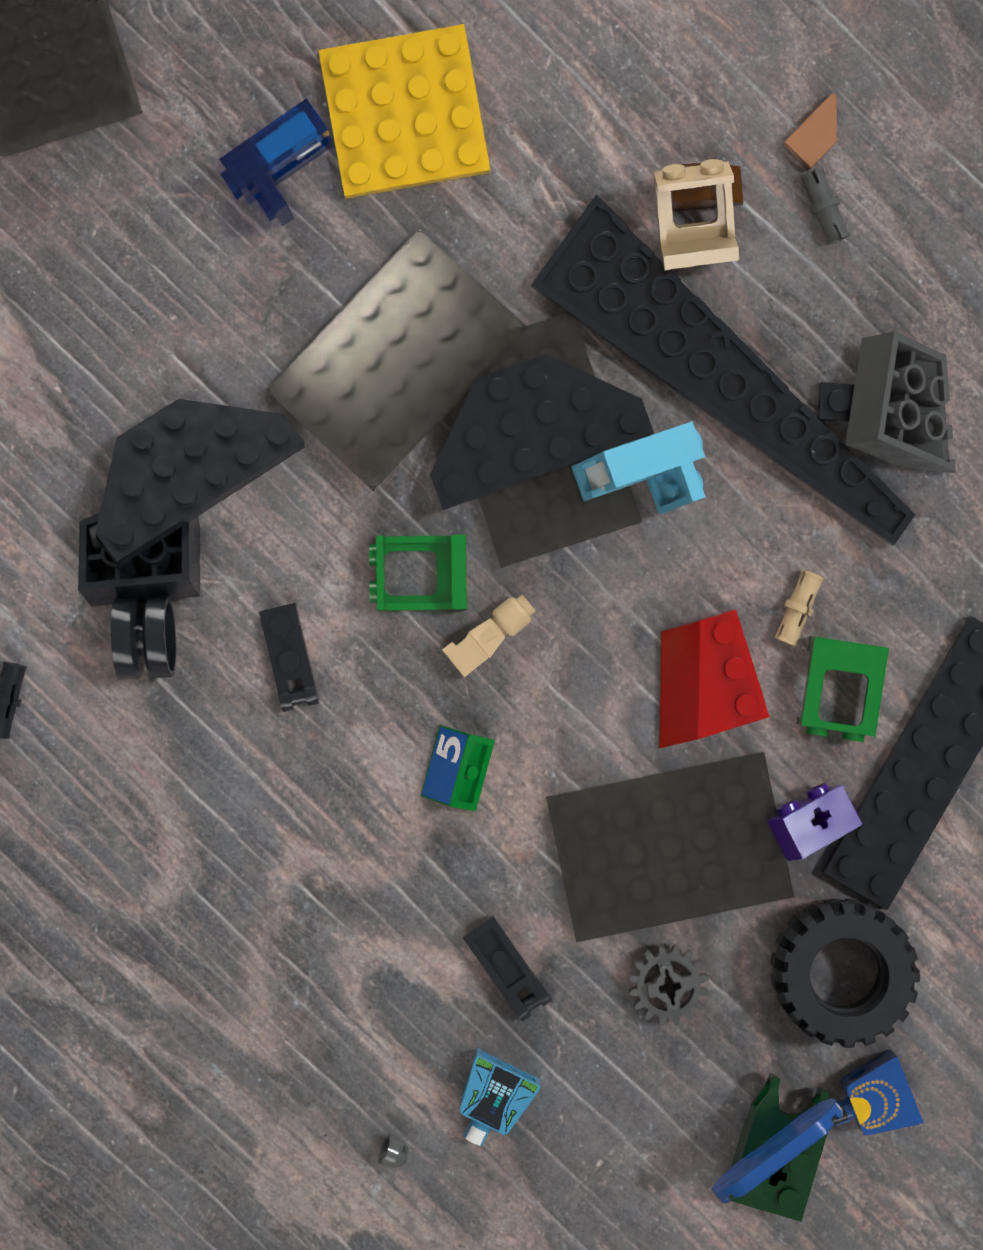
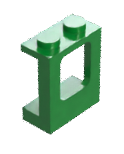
M466 534L451 536L376 535V544H369V565L376 566V581H370L369 598L370 603H377V611L467 610ZM397 551L434 552L437 556V591L433 595H389L386 592V555L389 552Z
M810 636L807 651L811 652L801 717L797 716L796 724L806 726L805 733L819 736H827L828 730L841 731L842 739L864 742L865 735L876 737L889 648ZM832 669L866 676L867 688L860 724H843L824 721L819 718V706L826 671Z

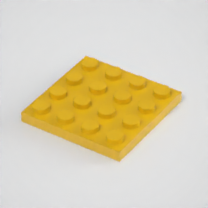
M464 24L318 50L345 199L491 173Z

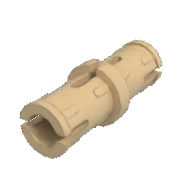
M801 570L790 600L786 599L784 604L786 610L774 636L775 639L794 647L797 646L803 626L808 616L812 617L814 612L811 608L824 580L823 577L807 570Z

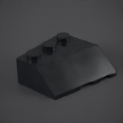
M100 513L79 521L78 591L91 607L112 605L114 599L136 598L139 602H146L148 597L170 596V599L200 597V524L198 517L119 568L97 540L95 533Z

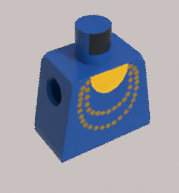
M891 1049L883 1052L840 1080L846 1098L837 1101L843 1109V1115L841 1119H837L835 1116L831 1118L835 1126L855 1119L863 1135H872L924 1123L898 1056Z

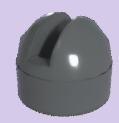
M387 1135L378 1154V1163L391 1168H397L406 1163V1155L409 1150L405 1142L397 1137Z

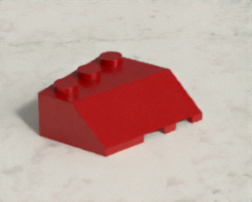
M736 609L661 632L659 749L705 738L770 717Z

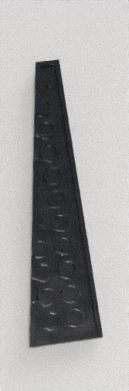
M596 194L531 284V288L891 546L895 545L915 517V514L880 478H877L871 472L870 468L859 457H856L841 442V439L832 430H829L814 415L815 413L806 404H803L788 389L789 387L720 318L712 313L711 309L699 297H696L681 282V279L672 270H664L663 262Z

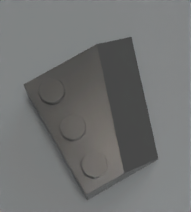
M895 331L862 338L845 444L896 466L946 473L956 472L955 459H949L948 440L953 439L952 425H946L945 404L950 401L946 355Z

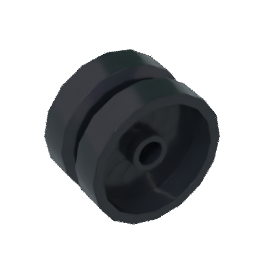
M170 596L148 597L143 611L136 598L114 599L111 611V649L118 680L139 679L144 672L145 664L152 678L174 677L177 643L174 610Z

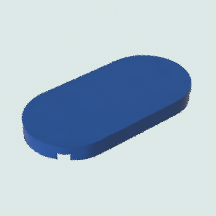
M834 1098L824 1100L811 1107L769 1138L766 1143L754 1152L752 1151L733 1165L714 1184L712 1192L721 1203H729L730 1198L728 1195L730 1194L734 1198L744 1196L827 1134L834 1125L831 1118L835 1116L837 1119H841L843 1109Z

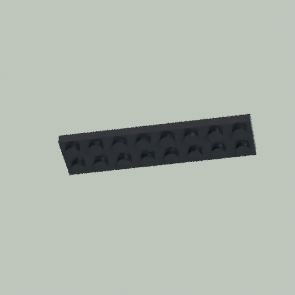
M972 616L968 617L856 810L863 825L840 838L821 871L886 910L889 909L983 746V622Z

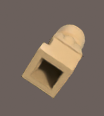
M522 594L518 598L509 597L492 611V619H488L469 631L467 637L458 645L454 641L443 649V652L460 673L466 677L484 661L491 658L506 635L513 637L531 623V615L536 611Z

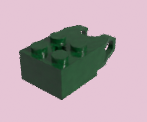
M769 1073L763 1089L751 1103L731 1167L766 1143L769 1138L805 1111L829 1099L830 1093L828 1090L819 1087L815 1096L804 1110L795 1114L786 1113L779 1107L778 1090L780 1078L776 1074ZM827 1134L783 1166L776 1174L771 1175L744 1196L734 1198L732 1194L728 1195L730 1201L802 1222Z

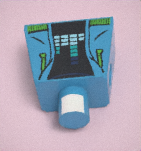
M477 1048L459 1105V1113L471 1119L463 1137L471 1143L483 1146L491 1129L502 1135H507L541 1088L540 1079Z

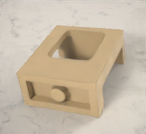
M710 159L701 162L698 166L685 167L680 164L665 166L660 171H653L660 254L664 270L738 261L739 248L735 238L732 195L734 175L729 161L723 162L718 159ZM715 185L717 216L714 220L677 225L673 222L671 191Z

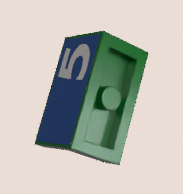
M440 725L421 796L449 807L476 811L495 740Z

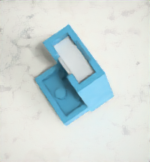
M693 421L603 451L571 466L584 502L647 480L659 515L706 497L703 491L702 477L696 471L693 463L705 457L702 449L703 441L700 434L696 431Z

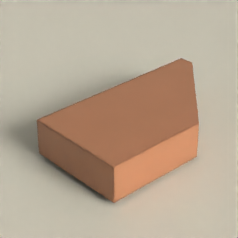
M832 93L783 144L809 170L837 142L836 95Z

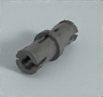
M820 166L814 168V177L811 170L801 175V179L804 181L813 203L811 211L813 215L818 216L827 238V243L831 245L838 240L834 227L840 241L849 237L850 233L838 208L840 204L838 196H833L824 173V168Z

